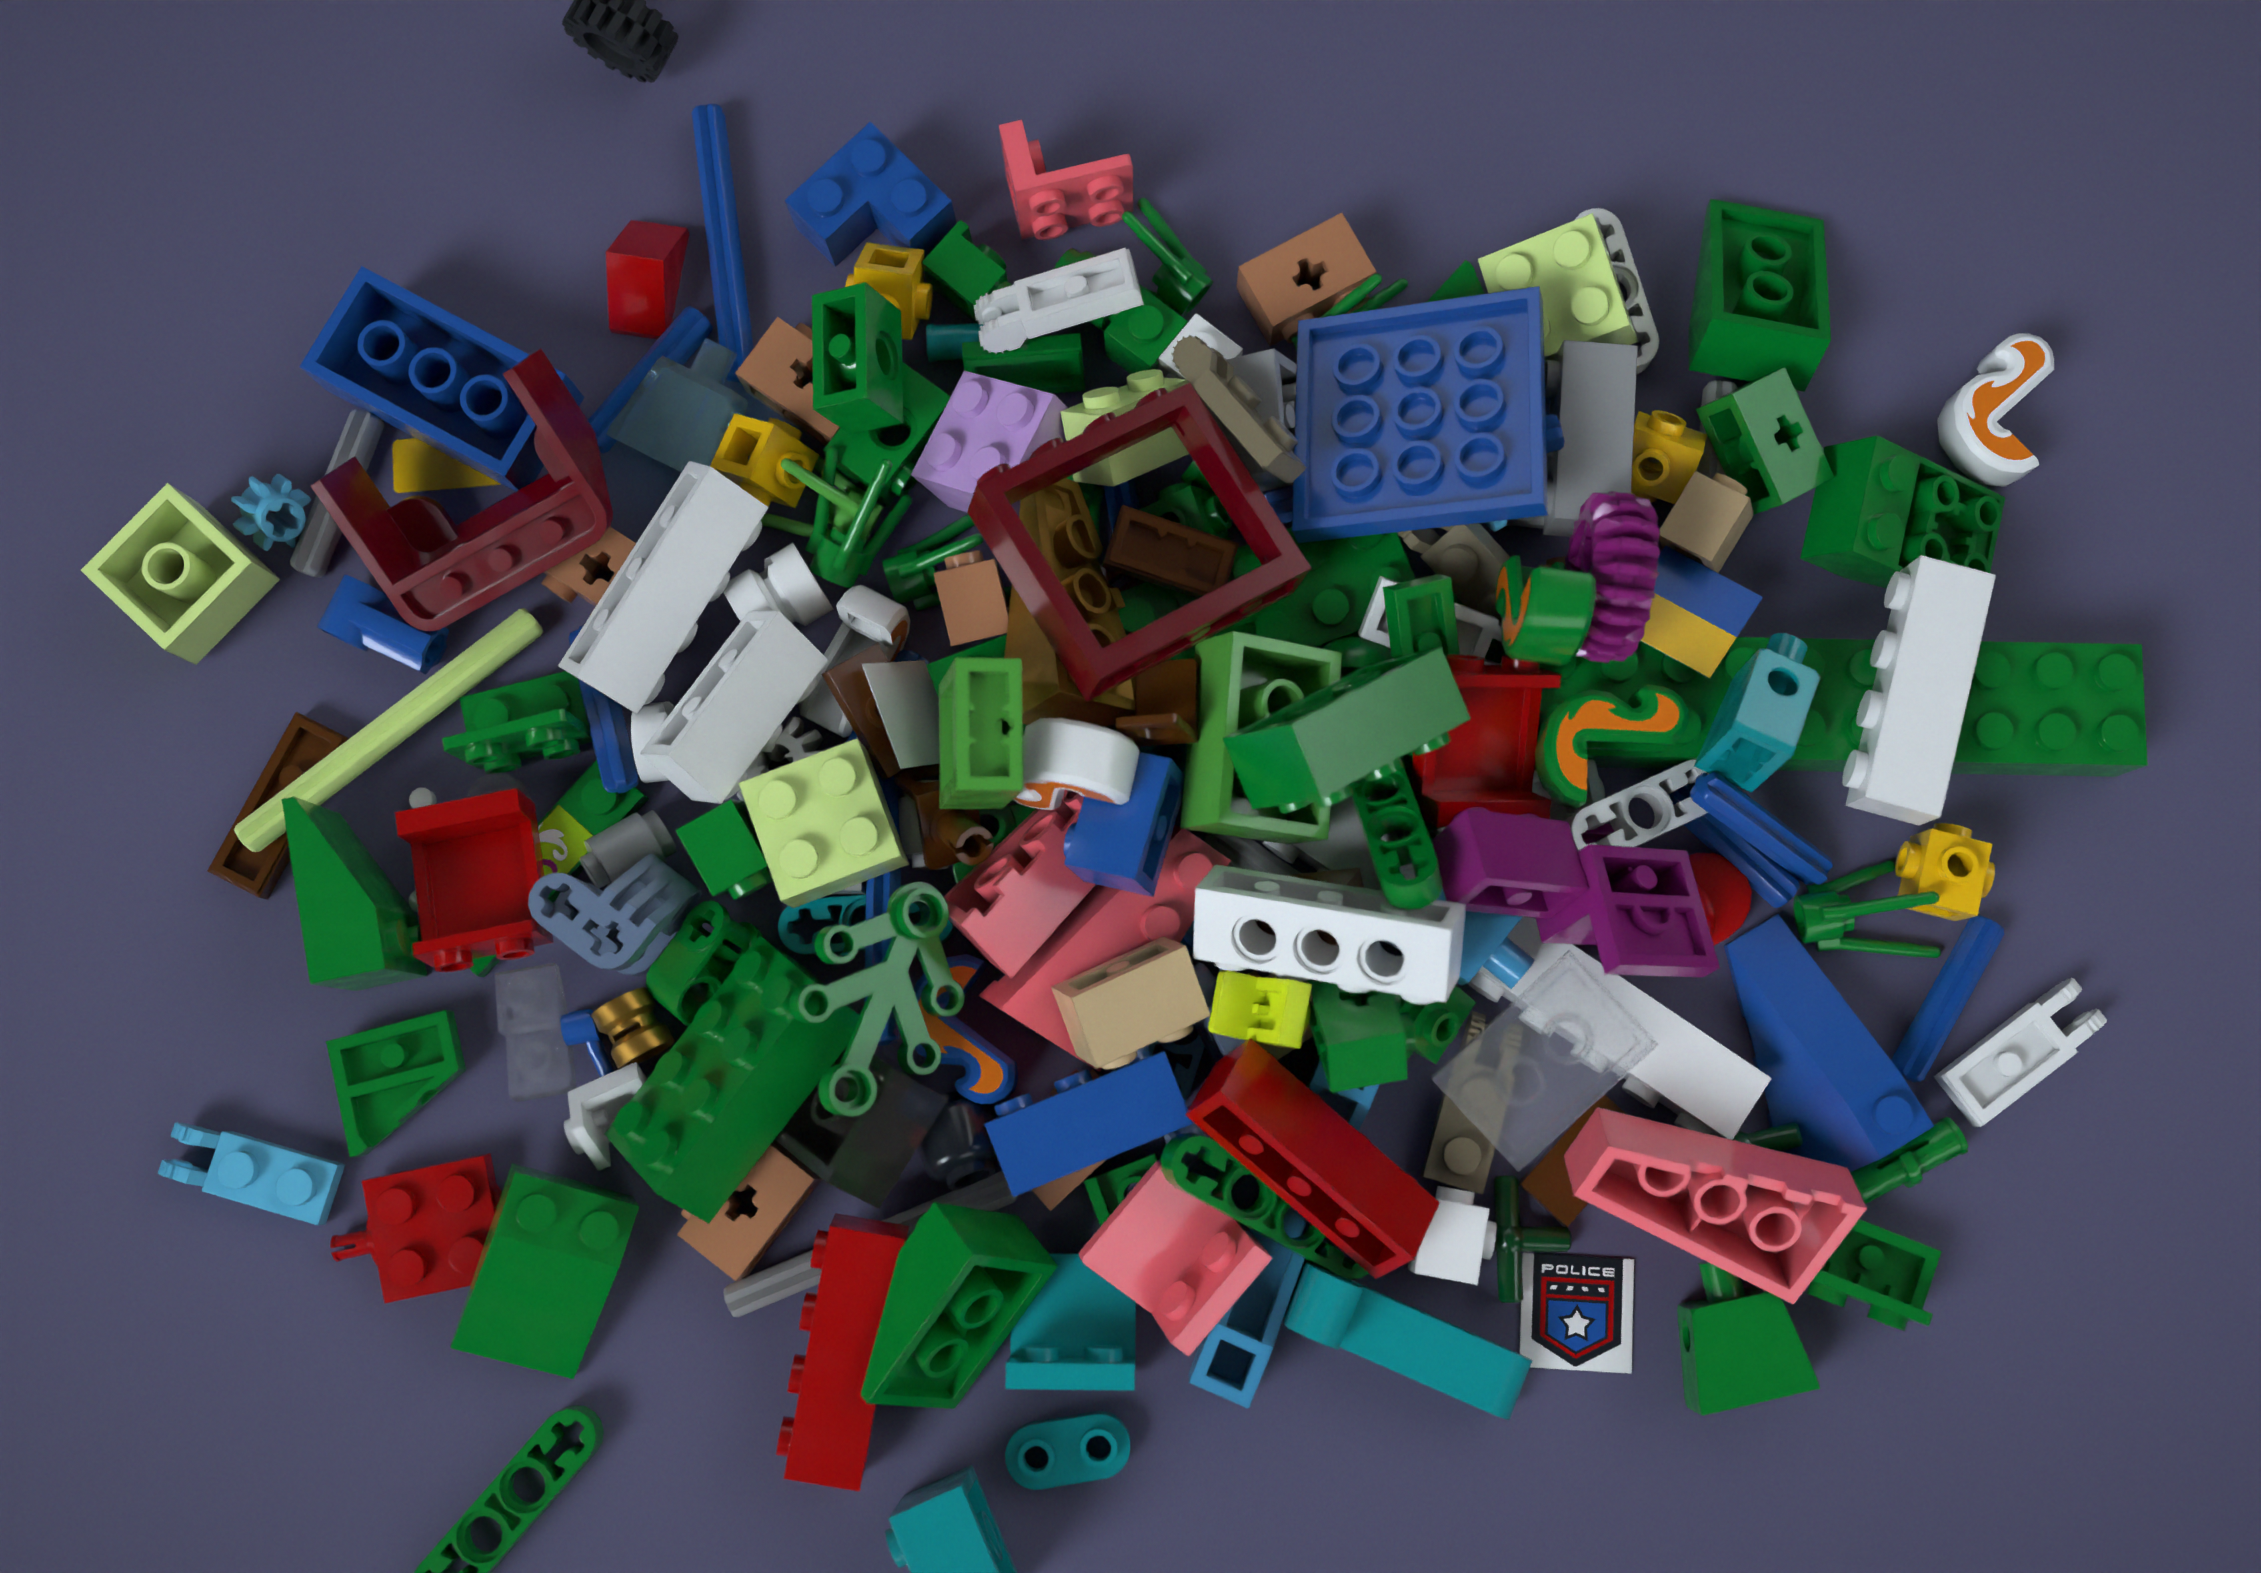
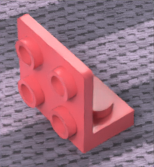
M1022 120L999 125L1006 179L1022 239L1035 237L1039 240L1054 239L1065 234L1068 228L1089 223L1097 227L1109 226L1122 220V214L1125 211L1133 212V164L1130 154L1046 172L1039 140L1027 141Z
M1161 1160L1154 1163L1079 1252V1257L1083 1264L1150 1312L1170 1343L1187 1356L1193 1353L1272 1260L1270 1254L1248 1227L1171 1185L1161 1170Z

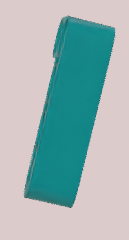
M1308 1261L1304 1264L1282 1320L1286 1327L1307 1338L1337 1350L1339 1348L1345 1349L1506 1420H1509L1533 1361L1513 1350L1353 1280L1333 1274Z

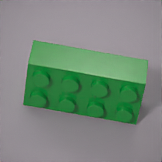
M759 936L748 952L744 953L737 960L730 975L711 999L700 1007L693 1022L670 1051L659 1059L652 1074L630 1102L626 1103L619 1110L614 1122L604 1133L657 1195L708 1224L819 1083L825 1071L833 1065L847 1047L860 1017V1014L847 1004L833 1010L831 1016L821 1023H802L798 1021L790 1010L792 993L802 985L825 984L807 968L762 936ZM810 992L804 1002L805 1009L812 1016L818 1011L820 1006L819 998L814 992Z

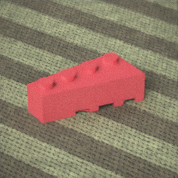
M1065 790L1061 806L1054 810L1035 809L992 850L985 861L977 864L944 896L949 910L948 920L985 959L1011 979L1096 885L1084 882L1064 865L1066 859L1064 855L1065 836L1069 826L1073 822H1077L1084 800L1083 796H1080L1077 792Z
M1174 825L1153 897L1096 885L1012 979L1004 975L998 982L994 980L978 996L1100 1072L1102 1067L1097 1069L1076 1056L1051 987L1162 936L1180 943L1194 921L1195 888L1215 865L1228 866L1231 860L1188 830Z
M1598 1107L1564 1154L1574 1196L1792 1304L1801 1296L1867 1209L1847 1167Z

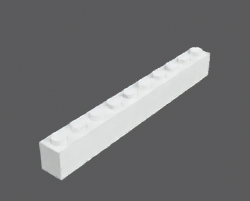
M1351 796L1331 805L1328 840L1296 844L1263 842L1267 849L1281 859L1293 864L1298 857L1315 868L1317 872L1360 867L1364 888L1382 891ZM1384 836L1381 837V840L1386 841ZM1413 867L1409 870L1401 868L1405 879L1416 878ZM1523 916L1507 936L1535 960L1519 982L1510 989L1482 966L1467 983L1474 990L1494 1002H1498L1501 996L1520 1007L1522 1011L1518 1018L1536 1032L1550 1037L1552 1032L1555 1031L1573 1043L1574 1046L1570 1050V1054L1586 1066L1600 1073L1607 1066L1626 1079L1622 1089L1636 1100L1651 1108H1654L1658 1102L1679 1115L1674 1122L1677 1127L1732 1140L1772 1079L1621 976L1604 974L1603 966L1600 962L1573 944L1542 943L1536 919L1533 917Z

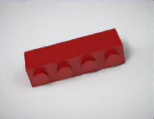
M1252 1038L1215 1063L1185 1114L1190 1120L1375 1279L1415 1259L1440 1204L1437 1199Z
M835 1213L829 1226V1231L817 1230L810 1268L822 1269L818 1292H806L799 1324V1330L810 1332L806 1355L795 1354L788 1383V1393L799 1394L795 1418L783 1417L776 1455L787 1457L783 1479L860 1492L877 1404H867L861 1396V1391L898 1253L907 1241L908 1225Z

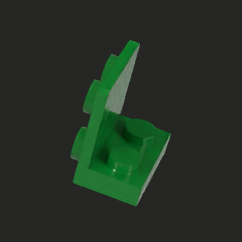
M567 671L459 697L466 732L442 738L445 752L463 760L468 765H472L480 770L484 769L485 773L490 775L517 770L522 767V759L542 754L546 760L568 758L580 753L579 745L592 742L578 678Z

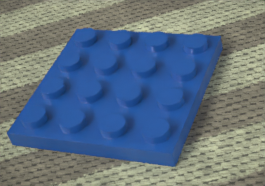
M1539 286L1298 321L1295 438L1298 444L1294 447V454L1307 467L1293 482L1292 532L1298 543L1548 515L1543 299Z

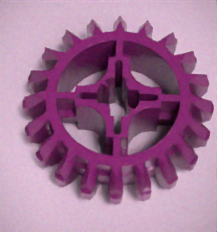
M1608 491V493L1593 492L1580 507L1578 521L1574 522V531L1572 536L1569 537V549L1565 557V566L1568 571L1593 575L1596 579V598L1589 630L1576 656L1595 662L1609 663L1610 660L1624 662L1628 656L1635 652L1639 641L1644 637L1645 623L1650 619V607L1652 599L1655 598V582L1659 575L1657 562L1661 552L1658 548L1660 530L1657 526L1658 516L1649 499L1635 497L1632 493Z

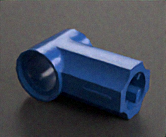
M344 574L316 626L318 629L366 652L370 648L425 675L440 662L447 648V636L450 631L446 627L436 631H423L414 628L401 617L384 592Z

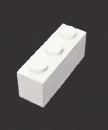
M749 611L640 754L691 800L722 804L724 800L729 799L740 790L739 783L747 779L746 770L757 755L769 748L778 739L783 729L781 723L795 704L802 702L813 692L817 685L816 676L828 659L780 611Z

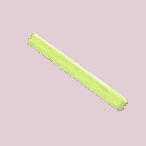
M525 608L518 609L238 823L234 828L238 839L252 852L263 850L286 832L282 799L297 797L319 806L452 705L459 697L465 695L538 639L543 633L541 625Z

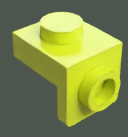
M1222 970L1217 976L1208 1030L1214 1034L1246 1041L1252 1038L1256 1043L1300 1049L1303 1033L1306 1031L1311 1017L1309 997L1312 984L1291 979L1255 977L1234 971Z

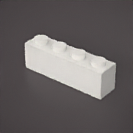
M689 461L558 667L638 714L642 706L652 702L661 691L665 682V675L663 673L675 654L684 651L694 639L698 628L696 621L708 602L716 600L727 587L730 579L729 569L739 553L751 547L758 538L762 529V522L760 520L769 507L714 468Z
M1922 555L1900 572L1896 571L1892 575L1884 598V606L1891 609L1886 631L1882 630L1878 634L1871 653L1870 664L1872 667L1877 668L1873 689L1865 692L1857 712V726L1864 727L1858 750L1854 749L1850 753L1843 772V786L1849 787L1845 806L1915 825H1921L1941 817L1996 575Z

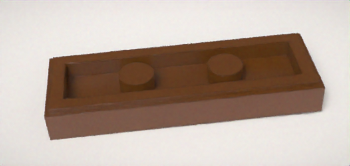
M295 712L207 871L258 898L268 900L291 858L287 831L263 850L252 852L238 839L234 831L235 826L350 738L305 715Z

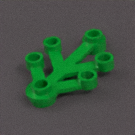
M913 882L904 884L891 895L885 913L852 926H828L823 928L816 936V954L827 964L848 963L855 958L859 948L892 938L882 962L826 985L806 984L799 986L791 995V1013L802 1023H821L831 1016L833 1010L868 996L841 1063L827 1069L819 1082L818 1093L820 1101L824 1108L832 1114L858 1116L865 1113L874 1103L877 1085L868 1067L891 1011H893L903 1040L897 1053L898 1063L902 1070L912 1075H927L934 1072L940 1064V1047L929 1036L908 974L915 953H917L928 981L921 993V1003L928 1014L935 1017L957 1014L964 1004V991L961 985L953 980L939 939V935L948 921L949 910L947 902L936 888L927 883ZM912 903L916 904L921 912V918L917 925H913L909 919V906ZM835 933L839 934L844 941V950L839 956L833 954L830 949V939ZM941 987H944L949 994V1002L944 1009L938 1005L936 999L937 992ZM810 992H814L820 1002L819 1009L813 1016L807 1012L804 1004L805 998ZM919 1044L926 1052L925 1062L920 1067L913 1061V1051ZM840 1078H844L849 1085V1093L843 1101H839L835 1096V1085Z

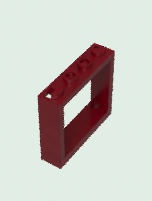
M1190 382L1171 392H1168L1165 388L1154 390L1143 397L1137 403L1135 409L1118 417L1112 412L1104 414L1092 421L1084 429L1083 434L1066 442L1062 438L1049 440L1038 447L1031 454L1030 459L1012 468L1007 463L991 468L977 480L967 511L1086 702L1293 594L1311 569L1302 552ZM1172 427L1262 566L1102 648L1011 504Z

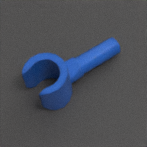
M585 1009L563 1015L560 1019V1025L565 1044L573 1046L586 1043L588 1054L591 1056L599 1076L602 1077L614 1072L604 1049L605 1046L602 1041L604 1033L599 1032L591 1016L594 1010Z

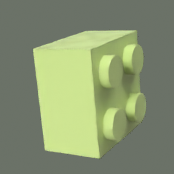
M1593 213L1478 259L1488 293L1540 287L1543 299L1544 363L1546 360L1553 361L1564 340L1632 345L1638 342L1603 235Z
M169 483L81 569L98 588L165 651L195 665L280 580L200 503Z
M858 738L739 783L779 898L783 903L792 908L909 865L869 753Z

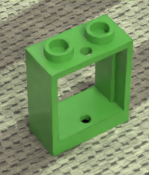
M955 658L940 682V809H1003L1023 791L1021 659ZM1002 720L1007 721L1010 725V731L1005 735H1002Z

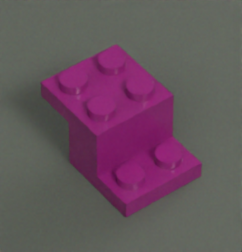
M1604 824L1582 833V839L1587 846L1579 850L1578 854L1589 889L1551 919L1536 918L1542 943L1597 945L1604 974L1705 977L1720 968L1687 851L1590 844L1596 843L1600 839L1614 833L1615 831L1611 824Z

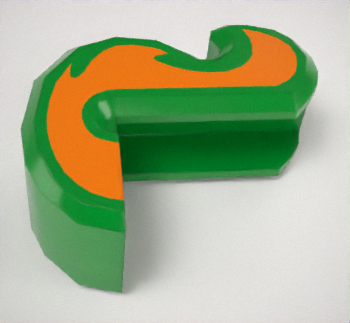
M1516 555L1503 562L1496 582L1495 607L1502 617V645L1509 658L1562 666L1571 662L1583 645L1591 623L1596 598V579L1593 575L1568 571L1563 562H1555L1550 568L1521 566L1520 556Z
M1646 685L1638 689L1629 697L1628 704L1610 692L1590 689L1566 697L1541 724L1535 750L1536 772L1542 787L1557 804L1574 810L1579 809L1586 803L1587 749L1663 752L1669 745H1673L1687 729L1689 723L1688 709L1683 699L1673 690L1654 685Z

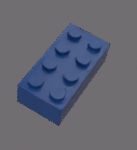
M361 266L299 367L330 393L366 412L376 415L386 423L515 492L534 482L544 467L534 445V436L538 427L503 375L504 372L529 354ZM554 368L577 405L580 406L585 398L567 374Z

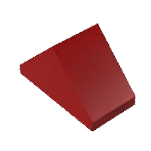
M630 220L607 249L609 330L612 333L657 340L671 325L690 234L688 228Z

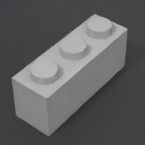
M1564 340L1553 361L1546 360L1544 363L1545 397L1550 398V414H1555L1559 418L1565 441L1564 447L1561 450L1546 454L1548 515L1544 516L1543 535L1572 536L1574 522L1578 521L1580 507L1593 492L1608 493V491L1631 493L1638 350L1636 345Z

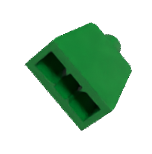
M1705 1260L1699 1262L1698 1265L1706 1298L1678 1304L1677 1307L1684 1399L1687 1408L1704 1416L1820 1389L1817 1376L1783 1300L1757 1286L1744 1289L1741 1278Z

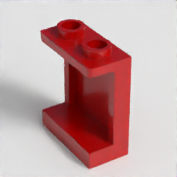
M1465 654L1446 655V660L1471 719L1448 731L1451 741L1446 745L1421 755H1414L1413 752L1410 786L1423 820L1437 827H1447L1455 815L1466 809L1476 807L1486 808L1489 812L1512 815L1535 814L1539 818L1550 819L1551 799L1532 792L1535 750L1537 746L1542 688H1560L1562 674L1540 668V663L1510 659L1508 655H1502L1501 665H1484L1485 658Z
M518 788L395 812L397 835L410 844L422 939V941L412 944L413 957L431 967H435L437 972H455L471 968L474 965L473 959L496 954V958L500 960L520 959L533 955L535 953V946L554 943L553 935L538 924L532 917L528 906L529 893L532 887L545 875L535 803Z

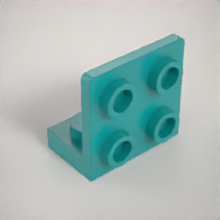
M1048 1253L1058 1267L1010 1332V1357L1006 1361L1005 1389L1134 1391L1136 1302L1083 1264L1079 1253Z

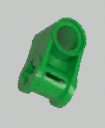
M710 900L698 904L688 913L680 930L661 956L649 968L645 982L649 994L684 1025L689 1026L700 1007L711 999L733 971L737 960L744 953L748 952L759 936H762V933L756 926L748 922H736L730 918L727 909L718 902ZM707 923L714 927L713 932L710 933L704 929L702 924ZM733 943L740 947L742 951L737 953L729 947Z

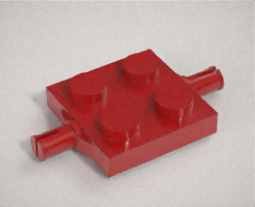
M491 1153L362 1180L368 1213L366 1230L333 1235L331 1237V1248L350 1244L356 1245L332 1252L336 1262L371 1254L378 1267L384 1304L471 1285L502 1194L501 1189L496 1183Z

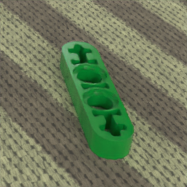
M1404 766L1398 771L1377 780L1366 781L1365 777H1362L1351 783L1350 785L1354 792L1351 798L1385 899L1393 907L1402 910H1416L1431 905L1438 899L1442 891L1440 870L1434 848ZM1381 791L1397 792L1393 797L1386 800L1371 801L1367 799L1372 794ZM1407 830L1411 832L1408 837L1399 841L1388 842L1381 840V837L1392 831ZM1412 863L1416 878L1405 879L1400 867Z
M1192 1132L1180 1133L1170 1139L1164 1147L1161 1156V1170L1166 1180L1175 1188L1333 1274L1351 1280L1363 1278L1369 1274L1352 1258L1344 1257L1342 1251L1322 1242L1326 1236L1311 1223L1304 1234L1299 1237L1290 1238L1285 1232L1283 1220L1285 1213L1291 1206L1215 1140ZM1199 1151L1198 1158L1200 1161L1221 1171L1215 1181L1195 1172L1188 1174L1187 1166L1181 1163L1183 1155L1186 1152L1196 1154ZM1252 1174L1259 1184L1258 1199L1251 1207L1239 1210L1232 1201L1231 1191L1233 1184L1241 1176Z
M573 1405L563 1408L550 1416L419 1564L414 1573H442L450 1568L459 1557L469 1563L459 1573H476L473 1566L478 1567L477 1573H492L598 1451L603 1441L604 1430L602 1421L596 1412L586 1406ZM578 1421L584 1427L579 1436L581 1442L585 1445L584 1448L575 1445L565 1451L554 1463L552 1459L545 1455L553 1451L565 1436L564 1431L559 1427L562 1423L568 1427ZM539 1446L544 1455L536 1451ZM557 1466H560L565 1469L563 1475L561 1474ZM532 1467L538 1470L544 1477L545 1491L539 1501L533 1503L525 1502L515 1493L513 1483L519 1469ZM481 1516L491 1517L500 1525L502 1539L496 1550L490 1552L482 1551L472 1542L470 1532L476 1518ZM452 1545H454L456 1551H453L451 1549Z

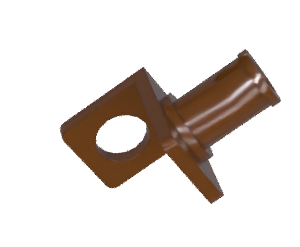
M1194 659L1168 660L1137 675L1135 716L1116 718V729L1131 738L1137 747L1198 743L1199 664Z
M939 764L911 767L894 775L895 784L915 801L924 863L930 870H936L959 862L976 865L989 857L993 849V842L987 839L993 837L985 827L981 826L979 809H940L939 780L934 782H917L925 777L939 776Z

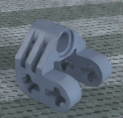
M649 854L608 885L605 890L602 888L597 889L595 885L584 883L565 873L545 875L532 887L529 893L528 906L532 917L538 924L590 964L601 969L618 971L624 975L642 977L647 975L652 963L661 956L680 930L688 913L697 906L702 892L657 856ZM553 890H557L561 893L555 902L554 915L551 917L550 912L554 905L548 899V896ZM572 906H575L580 912L578 913ZM617 933V938L621 943L624 944L623 946L620 943H618L615 939H613Z

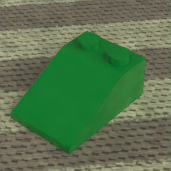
M1710 198L1706 207L1688 329L1689 370L1752 382L1785 367L1794 388L1805 392L1831 342L1824 220Z
M297 797L282 799L310 984L359 991L426 977L425 963L413 957L412 950L413 943L422 941L418 917L343 816L338 812Z
M512 1163L450 1348L574 1379L623 1258L639 1209V1205L634 1197Z
M933 1202L929 1210L921 1216L914 1231L898 1253L861 1391V1396L867 1404L956 1408L1058 1267L1019 1216Z

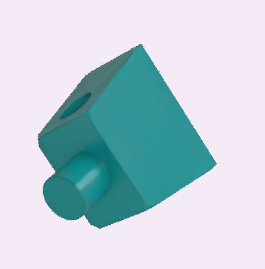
M1775 633L1771 635L1766 649L1759 648L1735 674L1694 767L1709 774L1717 772L1733 785L1752 793L1793 756L1819 681V674L1816 670L1802 664L1808 649L1804 641L1790 634Z

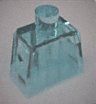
M705 338L690 369L667 357H660L612 422L606 435L681 473L689 461L710 466L734 413L746 416L748 409V400L737 392L723 386L737 354Z

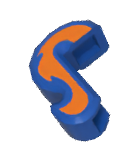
M967 954L946 958L953 980L961 985L965 997L988 964ZM923 974L917 981L914 992L929 1036L940 1047V1064L964 1066L966 1070L965 1076L956 1080L955 1087L958 1093L970 1101L979 1104H996L1007 1099L1015 1091L1018 1083L1017 1062L955 1015L935 1017L928 1014L921 1003L922 990L928 983L925 974ZM944 987L938 990L936 996L937 1003L942 1009L949 1002V994ZM920 1044L915 1047L916 1051L926 1058L925 1049Z

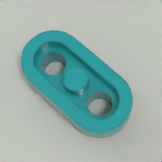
M1093 1411L1029 1422L1019 1427L1011 1436L1005 1452L1006 1467L1011 1477L1018 1484L1033 1490L1106 1479L1117 1474L1125 1466L1130 1454V1434L1120 1418L1105 1411ZM1103 1436L1108 1439L1111 1444L1109 1454L1102 1458L1092 1456L1087 1449V1442L1090 1438ZM1032 1446L1044 1448L1048 1454V1463L1041 1468L1031 1467L1025 1460L1026 1450Z

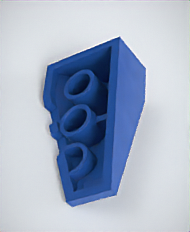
M1779 914L1770 917L1724 945L1741 1015L1746 1019L1755 1057L1752 1058L1754 1066L1772 1078L1764 1090L1770 1114H1767L1770 1128L1795 1122L1798 1124L1803 1144L1801 1147L1782 1152L1847 1167L1849 1172L1882 1159L1934 1127V1124L1900 1071Z

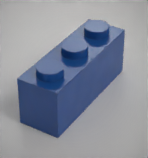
M1147 1045L1136 1050L1137 1057L1133 1061L1117 1067L1116 1071L1093 1080L1089 1069H1086L1055 1082L1054 1086L1057 1095L1034 1104L1030 1093L995 1106L998 1119L986 1123L985 1126L1012 1196H1017L1193 1124V1121L1185 1115L1188 1109L1165 1052L1163 1051L1152 1056Z

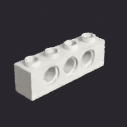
M1215 865L1195 888L1193 959L1214 962L1218 968L1228 971H1241L1250 968L1273 972L1280 979H1291L1300 982L1313 979L1336 983L1339 988L1353 993H1365L1376 990L1399 994L1404 1000L1416 1004H1430L1436 1001L1446 1003L1460 977L1466 904L1435 900L1431 905L1421 909L1402 910L1390 905L1385 899L1383 892L1378 890ZM1255 919L1268 923L1276 935L1263 932L1256 924ZM1316 930L1329 932L1335 937L1339 945L1335 946L1324 942ZM1384 940L1395 944L1401 950L1403 956H1394L1387 953L1381 947L1379 941Z

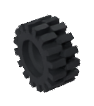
M574 0L562 20L566 34L574 37L573 42L576 45L587 48L588 55L594 59L600 58L605 62L604 66L611 70L617 68L623 76L630 79L634 76L639 82L644 83L646 80L650 83L657 80L679 38L678 34L673 31V25L669 21L661 20L663 15L656 8L649 9L645 6L647 3L645 0Z

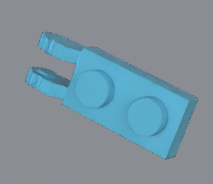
M175 1122L170 1136L184 1144L213 1148L215 1152L209 1170L193 1166L192 1163L184 1160L164 1159L158 1170L159 1175L182 1183L202 1186L203 1192L314 1225L326 1224L345 1164L234 1131L217 1132L188 1123Z

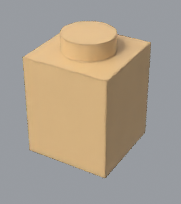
M1695 471L1660 528L1659 540L1662 549L1666 545L1719 573L1754 516L1751 500L1745 496L1747 489L1726 475L1715 473L1711 479Z

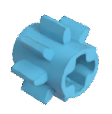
M278 473L273 477L271 484L262 483L253 476L249 477L250 487L241 496H234L231 499L232 502L239 506L240 513L243 516L233 523L234 527L244 535H252L254 533L253 542L266 551L271 548L273 541L285 542L290 547H295V538L302 532L307 520L302 507L308 505L311 501L310 496L300 489L291 491V481ZM269 510L277 511L276 514L268 513Z

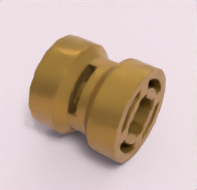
M646 987L634 989L614 998L596 1009L591 1015L599 1032L608 1034L613 1044L610 1054L618 1069L637 1062V1064L644 1062L664 1051L675 1042L668 1026L657 1021L653 1013L656 1003Z

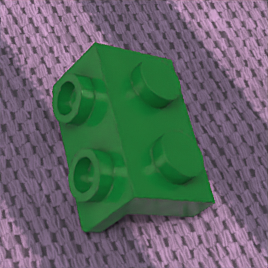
M1859 1219L1810 1282L1807 1294L1843 1308L1848 1297L1870 1305L1867 1314L1868 1318L1902 1331L1906 1330L1908 1321L1929 1326L1933 1314L1922 1309L1942 1251Z

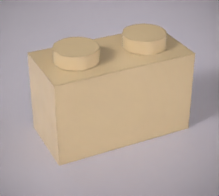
M1163 936L1051 987L1076 1056L1097 1069L1100 1067L1103 1069H1113L1128 1064L1137 1057L1136 1050L1156 1041L1167 1043L1181 1039L1193 1031L1192 1024L1211 1016L1186 946Z

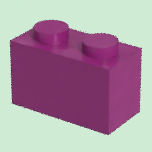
M1476 807L1466 809L1455 815L1452 822L1431 840L1438 860L1446 901L1466 904L1465 911L1551 919L1589 889L1567 821L1543 819L1535 814L1512 815L1489 812L1486 808Z

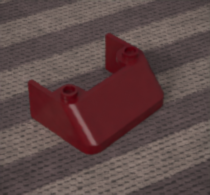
M541 348L504 372L503 375L538 427L534 436L535 450L549 472L543 477L458 525H455L441 504L426 496H410L390 507L355 456L310 485L401 617L414 628L423 631H436L446 627L595 544L611 526L613 510L596 434Z

